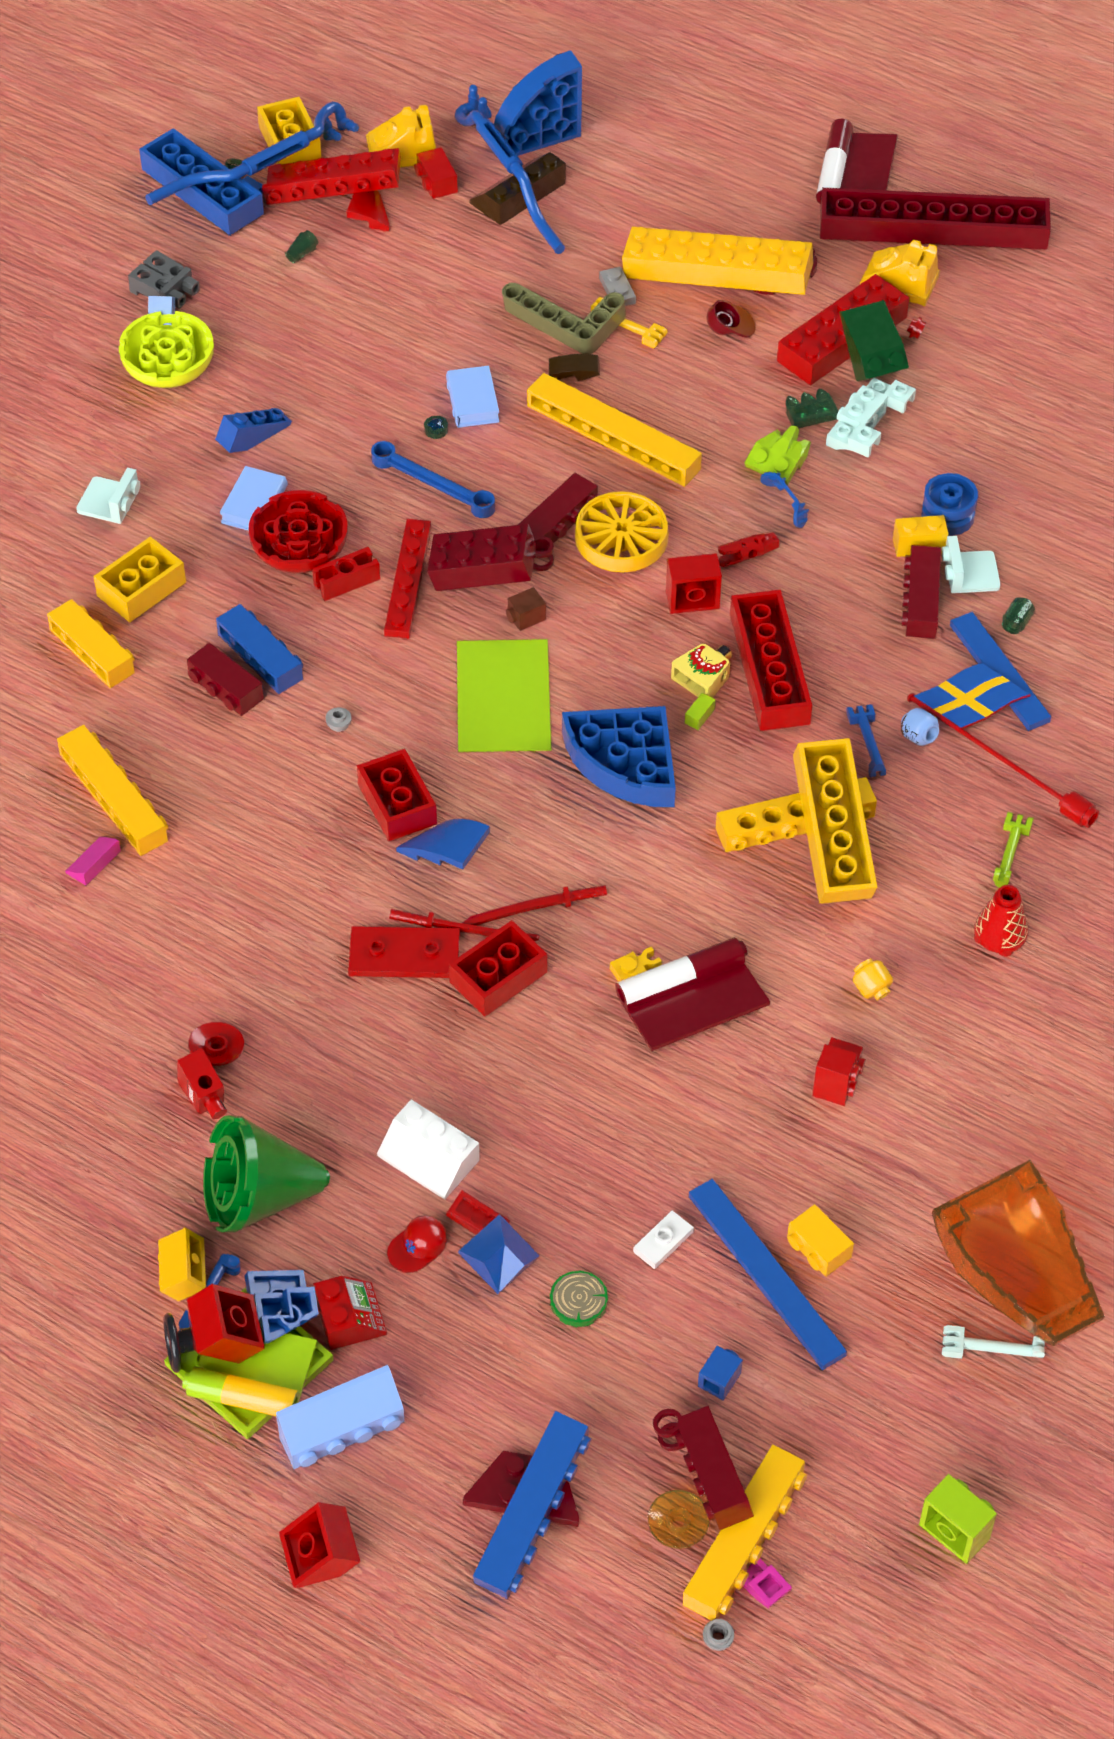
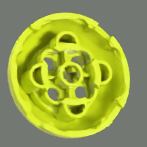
M161 311L136 319L123 331L119 345L120 359L127 372L139 382L158 388L178 387L198 378L210 364L214 350L213 336L208 326L199 318L179 311H175V314L162 315Z

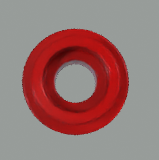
M919 316L918 320L912 319L907 329V332L910 333L908 338L912 339L914 337L918 340L926 325V322L922 321V317Z

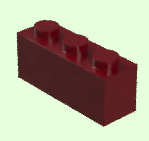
M211 643L206 644L187 659L189 678L194 683L202 685L212 697L216 696L229 710H234L240 716H243L264 699L262 682Z

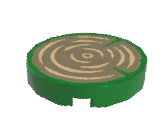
M585 1271L568 1272L560 1276L552 1285L550 1292L551 1310L565 1325L573 1327L589 1326L605 1314L608 1305L607 1288L602 1280L594 1274Z

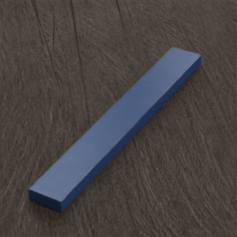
M713 1178L689 1191L690 1200L818 1366L824 1370L846 1357L847 1350Z

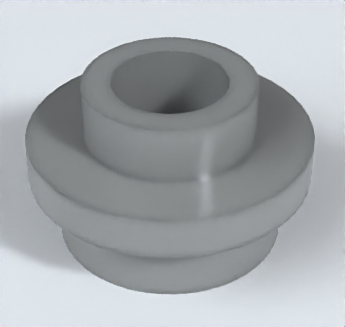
M333 708L326 714V723L333 731H344L351 723V713L345 708Z
M715 1619L705 1625L703 1640L710 1649L722 1651L729 1648L733 1643L734 1630L727 1621ZM717 1632L722 1633L724 1638L717 1640L713 1637V1634Z

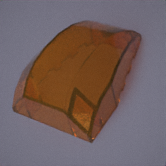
M1031 1160L932 1210L936 1232L947 1257L958 1275L995 1308L1041 1341L1055 1346L1104 1319L1105 1316L1091 1281L1089 1282L1085 1272L1086 1266L1083 1258L1079 1256L1075 1246V1237L1067 1225L1063 1206Z

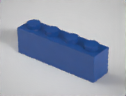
M239 604L216 618L218 635L278 694L303 680V663L297 655H293L282 640H277L272 635L270 629L257 620L251 610L247 611Z

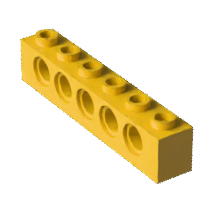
M867 777L857 780L864 818L868 820L875 817L877 799ZM800 793L717 812L716 831L725 853L734 850L740 851L759 844L765 845L780 839H790L807 833Z

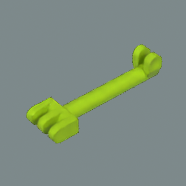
M1007 812L1003 830L1010 831L1000 868L996 867L993 877L995 885L999 888L1009 884L1012 873L1010 869L1020 835L1029 836L1034 819L1032 817L1027 818L1025 825L1022 824L1023 815L1018 814L1016 822L1012 821L1013 813Z

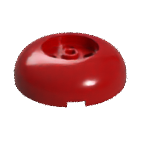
M293 490L274 495L261 508L258 506L250 518L248 530L254 551L266 564L283 572L307 573L312 572L314 567L334 560L340 554L346 543L348 523L341 506L327 500L326 495L314 491Z

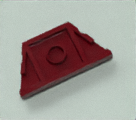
M503 1450L464 1495L463 1505L504 1513L532 1456ZM566 1480L561 1490L565 1493L563 1500L557 1510L552 1508L547 1519H550L553 1523L579 1527L578 1511L569 1481Z

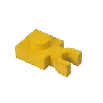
M651 946L645 949L639 956L631 952L610 962V970L619 982L661 966L662 961L660 958L655 960L648 959L654 956V949Z

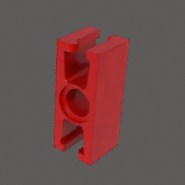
M369 547L312 568L314 586L317 590L321 589V597L324 601L380 580V564L377 558L372 560L373 553Z

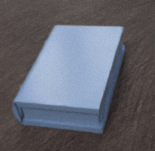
M489 366L447 371V389L453 409L452 415L455 418L457 427L499 423V408Z
M245 466L220 511L222 515L221 523L248 530L249 521L258 506L261 508L268 503L270 497L285 491L288 485L286 477Z

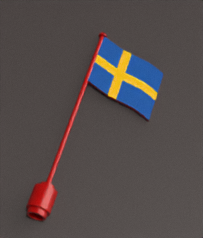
M983 663L976 664L962 670L934 688L917 695L910 693L907 696L909 703L914 702L1059 799L1060 813L1080 827L1085 826L1089 828L1097 820L1100 812L1096 809L1095 804L1075 791L1062 796L964 730L969 726L986 720L1011 703L1030 697L1028 692Z

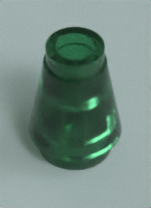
M308 230L300 232L288 251L285 252V256L290 262L295 263L316 250L318 245L317 238Z

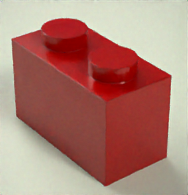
M442 147L416 154L415 173L417 177H421L423 188L429 192L432 199L458 193L457 174Z

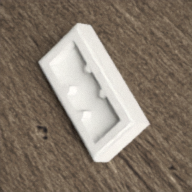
M672 1210L633 1247V1252L652 1268L656 1269L693 1233L694 1227Z

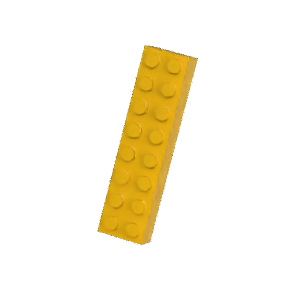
M632 226L622 256L623 272L628 279L805 295L813 266V245L811 242Z

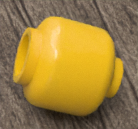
M870 958L853 970L855 974L852 981L865 999L875 997L878 1001L891 992L889 987L893 983V977L882 961H873Z

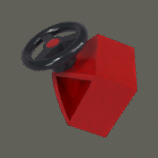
M211 1284L187 1299L189 1328L177 1331L173 1315L166 1313L163 1317L168 1358L171 1369L175 1373L181 1370V1353L195 1350L201 1355L240 1364L265 1349L252 1294Z

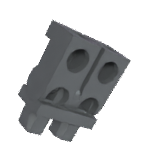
M157 250L128 275L131 293L135 295L141 293L147 297H175V307L178 309L186 302V292L194 296L200 290L199 281L192 277L190 268H184V266Z

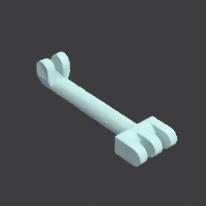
M946 1325L943 1328V1334L946 1336L943 1337L942 1344L945 1347L942 1348V1355L945 1357L962 1359L963 1349L1044 1358L1045 1337L1041 1335L1034 1336L1032 1345L964 1337L965 1327Z

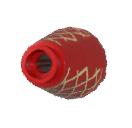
M1012 885L1001 886L994 893L978 915L974 924V940L989 951L1008 957L1014 951L1020 949L1028 937V924L1022 898L1018 889Z

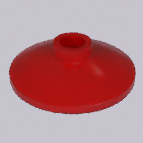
M210 1022L197 1027L191 1033L188 1040V1048L190 1053L203 1048L212 1066L229 1064L240 1057L244 1050V1038L241 1032L230 1024Z

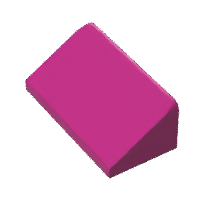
M100 836L65 871L66 874L86 886L121 851L119 841L114 838Z

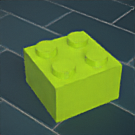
M948 1474L925 1498L919 1525L964 1563L968 1564L990 1540L997 1513L988 1501L975 1496L966 1483Z

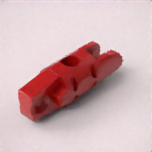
M774 532L752 535L720 545L718 552L723 556L719 557V565L726 567L763 556L765 553L779 548V539Z

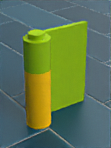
M286 1333L272 1342L264 1344L265 1349L240 1364L202 1355L198 1367L194 1366L191 1371H186L182 1388L186 1389V1395L276 1417L277 1411L299 1403L317 1346V1340Z

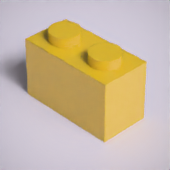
M944 515L895 519L893 543L896 556L904 557L905 555H910L911 545L941 547L942 550V547L946 546L948 536Z
M815 1204L789 1223L787 1234L789 1244L796 1251L800 1250L807 1257L810 1266L816 1271L819 1270L825 1277L852 1258L854 1243Z
M184 1228L159 1239L160 1292L177 1301H181L206 1288L204 1238Z

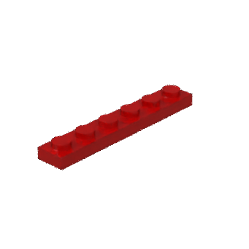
M406 520L384 628V636L410 638L431 532V521Z

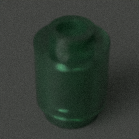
M1017 597L1012 601L1002 617V627L1010 634H1018L1025 629L1035 613V607L1032 602L1027 598Z

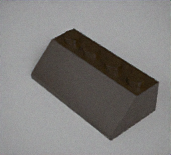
M551 152L534 158L522 166L529 176L536 201L541 200L566 182V163ZM509 174L469 200L471 205L499 225L527 209L520 184L514 174Z

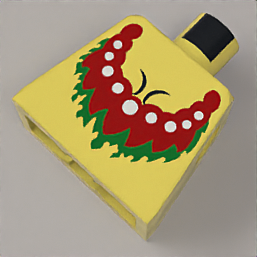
M700 644L672 661L671 679L697 697L704 693L713 698L729 678V659L732 657V652L725 645L720 646L715 651L706 644Z

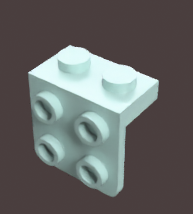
M127 467L120 482L102 477H93L76 507L77 513L121 524L140 490L137 470Z
M947 536L946 546L942 547L941 555L942 561L946 563L945 577L946 580H949L951 593L998 591L1000 589V579L994 552H960L957 536Z

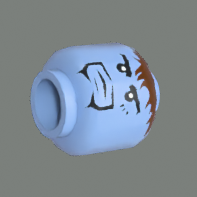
M915 708L903 716L901 732L904 737L913 743L924 746L932 743L938 737L939 722L935 716L924 709Z

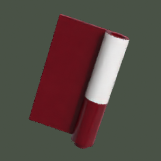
M842 118L834 120L831 125L817 188V202L821 204L822 187L887 190L898 135L853 133V125L850 121Z
M735 937L615 984L617 996L651 1051L770 1005L769 998L745 965V956L748 953L742 940L739 941Z

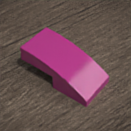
M761 1558L756 1565L751 1563L746 1571L749 1574L743 1587L768 1609L792 1590V1587L772 1565L768 1567Z

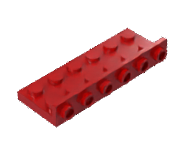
M399 148L297 161L294 163L275 164L268 167L267 182L262 185V192L266 204L271 205L399 187L401 153Z

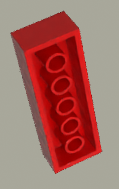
M874 274L779 340L777 362L811 386L850 358L839 312L884 300L896 326L907 318L910 297L877 274Z
M781 589L731 595L730 618L760 731L810 725L813 705Z

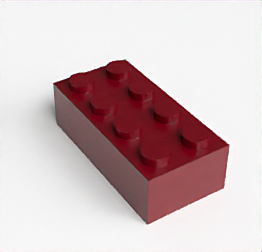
M529 524L433 534L427 572L436 591L531 581L536 541Z

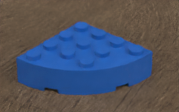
M570 50L557 54L537 66L513 87L502 103L493 125L517 156L581 137L582 65L573 52Z
M665 706L562 712V735L565 748L572 762L588 780L607 793L635 804L652 807H675L676 786Z

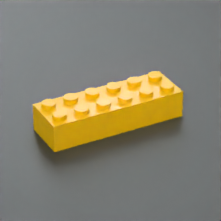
M850 738L798 743L793 759L819 904L870 899L877 889V882Z

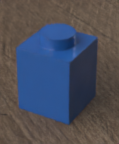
M716 1346L699 1372L698 1387L724 1401L741 1375L743 1359L730 1349L724 1350Z

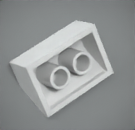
M412 1099L393 1119L377 1152L378 1157L444 1200L480 1161L479 1142Z

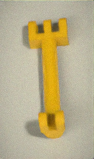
M602 297L597 298V300L591 305L590 311H592L600 303V301L603 299ZM626 318L619 325L641 335L642 344L651 348H656L658 343L668 333L665 327L653 323L650 328H647Z

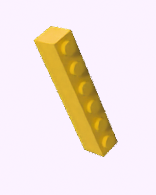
M82 725L57 738L61 757L140 856L168 842L166 830L169 828L167 822L162 816L158 817L149 799L144 800L137 784L127 779L124 768L121 765L117 766L111 752L107 748H102L95 732L90 733L86 726Z
M772 1444L745 1489L754 1517L722 1529L683 1592V1606L711 1621L718 1619L721 1614L726 1615L733 1603L731 1596L736 1588L741 1590L749 1574L746 1572L751 1563L757 1564L763 1552L762 1544L766 1538L770 1540L778 1527L776 1522L780 1514L785 1515L792 1504L793 1499L790 1498L795 1489L800 1491L805 1483L807 1474L804 1473V1460Z

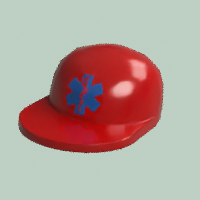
M428 1215L412 1219L406 1226V1229L397 1235L388 1246L387 1256L390 1264L398 1271L413 1273L423 1269L444 1251L447 1243L446 1230L443 1224Z

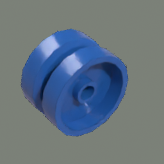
M945 473L933 477L925 486L921 517L944 515L948 536L960 535L968 531L974 523L978 500V490L975 484L967 477L959 474Z

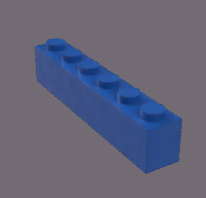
M557 1411L554 1412L473 1574L475 1584L508 1599L511 1591L514 1593L518 1591L524 1577L520 1573L525 1563L528 1565L532 1563L537 1552V1548L534 1545L539 1536H545L550 1526L551 1520L547 1518L552 1508L556 1510L559 1508L565 1494L561 1490L566 1480L571 1482L578 1469V1465L575 1462L579 1454L584 1455L590 1445L592 1438L588 1437L589 1427Z

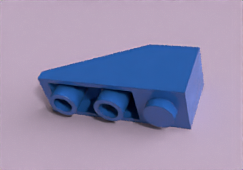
M278 408L223 415L215 440L229 453L247 451L291 425L292 421Z

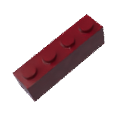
M911 545L910 555H905L904 570H908V573H904L903 588H908V592H903L902 607H907V611H902L901 626H906V637L936 639L939 614L941 547Z

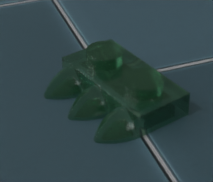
M817 390L816 400L806 392H803L801 395V403L792 396L786 398V415L792 426L803 428L837 420L839 411L832 397L825 390Z

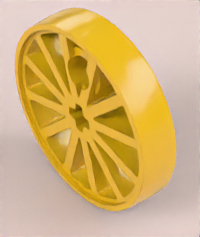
M632 492L606 493L590 500L579 512L575 526V543L581 555L596 567L612 572L637 571L656 562L665 552L668 544L667 518L663 510L654 501L643 495ZM614 507H623L621 518H619ZM629 508L637 509L627 518ZM606 510L608 516L601 513L600 511ZM658 526L661 529H654L652 527ZM587 532L592 534L583 536L582 533ZM648 539L658 540V542L655 544ZM601 543L596 549L591 547V545ZM635 546L642 548L646 552L639 554ZM610 548L615 549L614 556H608L605 553ZM626 550L631 555V557H620L621 551Z

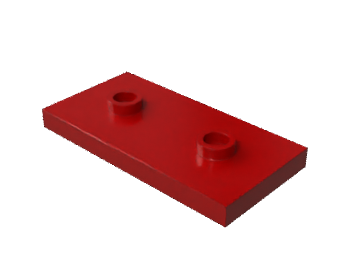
M351 926L348 974L349 976L449 978V963L459 957L460 928Z

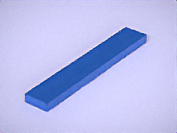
M970 612L950 620V627L978 664L983 663L1030 694V697L1023 698L1009 705L1026 729L1030 731L1050 723L1051 715L974 613Z

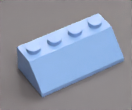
M388 1365L276 1412L279 1438L293 1469L301 1466L308 1467L319 1458L329 1454L336 1455L349 1445L356 1442L364 1443L370 1440L373 1435L384 1430L392 1431L405 1422L404 1408Z

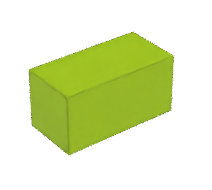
M701 693L685 713V724L699 730L715 710L716 699Z

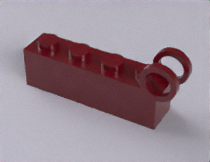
M574 473L518 524H529L536 541L535 557H547L550 560L545 565L534 563V570L546 571L553 566V543L559 538L564 537L567 530L576 524L578 514L584 505L598 496V485Z
M709 1406L683 1416L674 1409H664L658 1412L653 1419V1428L658 1435L659 1444L667 1451H677L686 1448L688 1454L684 1455L683 1458L689 1473L695 1471L697 1474V1478L693 1479L699 1497L706 1496L707 1502L702 1504L709 1521L715 1519L719 1530L754 1517L747 1495ZM666 1416H674L678 1419V1423H668L661 1429L658 1427L660 1420ZM675 1436L677 1443L668 1444L663 1441V1438Z

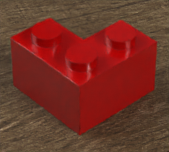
M831 1037L829 1044L824 1045L816 1065L812 1096L845 1106L848 1096H854L858 1083L856 1081L857 1076L862 1074L866 1059L862 1058L863 1047Z

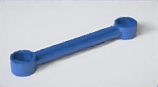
M380 441L372 446L371 455L374 466L382 469L392 466L470 505L471 512L475 517L488 518L494 514L495 497L491 492L485 490L473 492L396 454L395 446L388 441ZM488 503L490 504V505L484 506V507L478 506V505H480V504H486V505H487Z

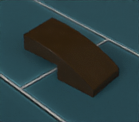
M570 354L549 358V376L560 380L575 375L577 381L600 375L599 357L593 354Z

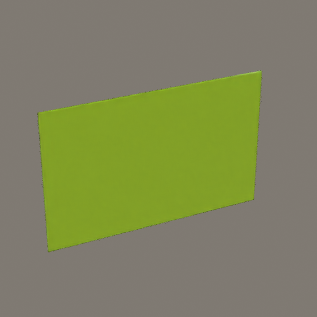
M548 639L457 641L458 752L551 751Z

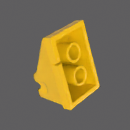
M419 105L417 110H412L411 106L403 107L400 113L366 134L368 152L399 148L401 153L400 167L414 166L417 163V153L436 149L428 106Z
M913 240L909 244L876 251L865 270L860 284L874 274H877L910 297L909 302L926 306L940 273L938 269L937 246L929 244L928 247H924L921 245V241Z

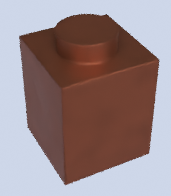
M532 587L508 598L506 616L510 623H514L519 631L546 620V602L537 590Z

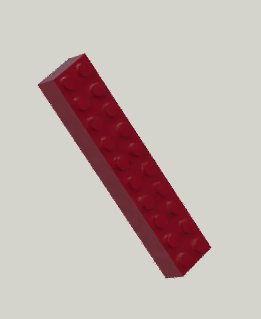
M822 187L820 239L911 243L913 240L921 241V244L1048 249L1051 232L1050 198Z

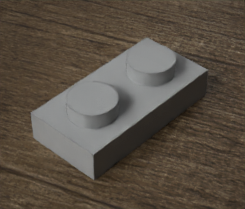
M621 266L599 271V279L607 295L617 292L624 297L625 306L636 304V295Z

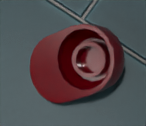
M718 300L708 309L707 323L716 334L723 336L734 333L744 338L754 334L755 322L745 309L726 300Z

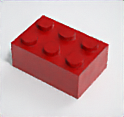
M405 748L357 765L358 786L388 842L437 825L436 803Z
M513 920L449 963L450 983L484 1017L547 973V953Z

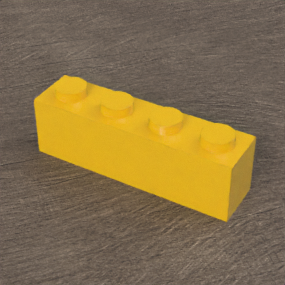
M70 599L47 613L50 631L110 689L135 673L133 664L135 659L130 650L120 646L116 637L113 634L109 635L98 620H93L84 606H79Z

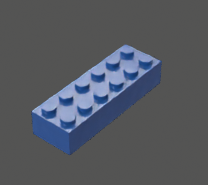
M174 128L139 149L142 170L163 186L193 173L230 170ZM242 178L229 182L197 184L174 193L228 235L235 233L264 214L262 193Z

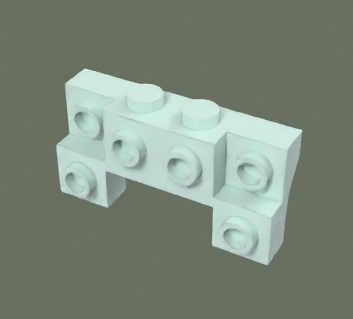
M873 378L867 386L862 385L857 393L854 392L845 407L840 408L837 414V420L839 421L827 434L826 446L835 450H851L869 458L872 446L880 444L881 432L873 428L885 415L886 407L904 413L907 402L915 400L916 389L897 380L890 385Z

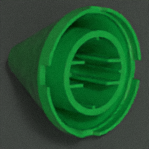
M224 1116L217 1122L212 1131L209 1143L216 1144L213 1157H205L203 1190L210 1222L219 1223L220 1226H216V1230L219 1232H237L321 1193L329 1184L330 1174L324 1164L242 1116Z

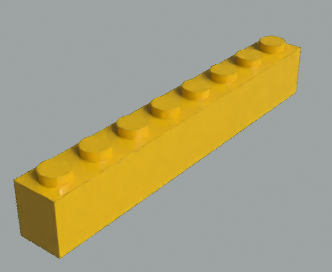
M543 373L527 389L528 407L684 487L701 470L702 453L695 448H691L675 438L667 436L655 428L618 411L616 408L610 407L596 398L559 381L557 378Z

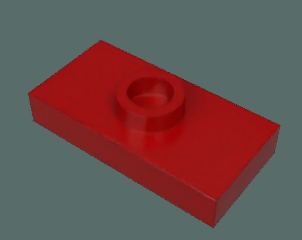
M461 1190L445 1216L477 1235L499 1213ZM502 1216L508 1223H510L509 1219Z

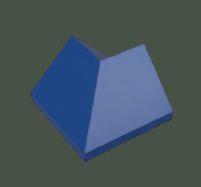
M500 1214L458 1251L463 1259L497 1294L539 1258L537 1252Z

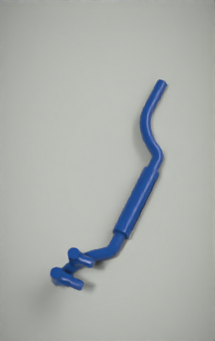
M471 85L469 87L468 103L460 105L455 111L456 121L463 126L476 124V130L506 170L517 178L525 204L535 226L555 253L561 254L564 252L565 246L543 217L529 176L522 167V161L489 120L492 114L487 106V99L485 97L479 99L477 86Z
M329 102L317 113L313 128L305 132L299 131L244 159L241 165L233 169L198 172L176 179L145 196L146 201L149 205H153L193 185L209 182H229L245 175L251 176L308 147L309 142L317 139L322 134L326 141L332 139L339 141L342 138L341 133L332 128V123L328 118L333 113L335 114L339 130L346 129L357 132L359 126L353 120L346 117L345 109L340 103Z

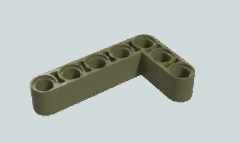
M508 283L502 288L504 307L508 313L582 354L594 353L626 317L624 297L617 292L606 295L583 320L518 283Z

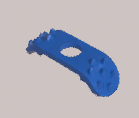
M767 472L762 474L760 477L762 484L777 487L780 491L785 489L794 500L792 504L794 509L793 522L797 528H802L808 520L807 513L809 509L804 508L805 503L799 502L785 484L786 478H781L780 473Z

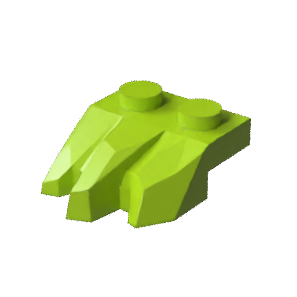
M790 426L782 436L777 429L755 443L744 462L745 467L761 474L767 472L780 473V477L786 478L785 484L788 485L797 468L800 469L806 460L811 442L808 440L797 441L799 434L797 426Z

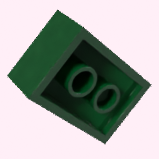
M884 300L839 312L856 381L867 380L909 368L904 344Z

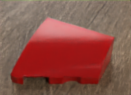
M377 190L354 193L346 211L347 218L369 221L370 229L389 232L390 223L381 194Z

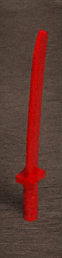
M606 885L569 891L568 886L563 887V893L540 897L476 914L466 919L463 924L477 926L504 917L565 903V907H571V901L607 896Z
M391 909L389 916L391 920L424 926L426 928H460V932L481 936H489L498 930L436 919L433 912H429L427 917ZM526 933L534 941H538L540 938L538 934Z

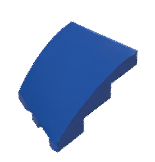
M468 819L447 820L396 847V851L416 861L420 857L438 865L445 861L463 870L489 835L490 826Z
M304 1270L247 1271L245 1274L247 1293L254 1296L264 1344L272 1342L318 1316L315 1287H306Z

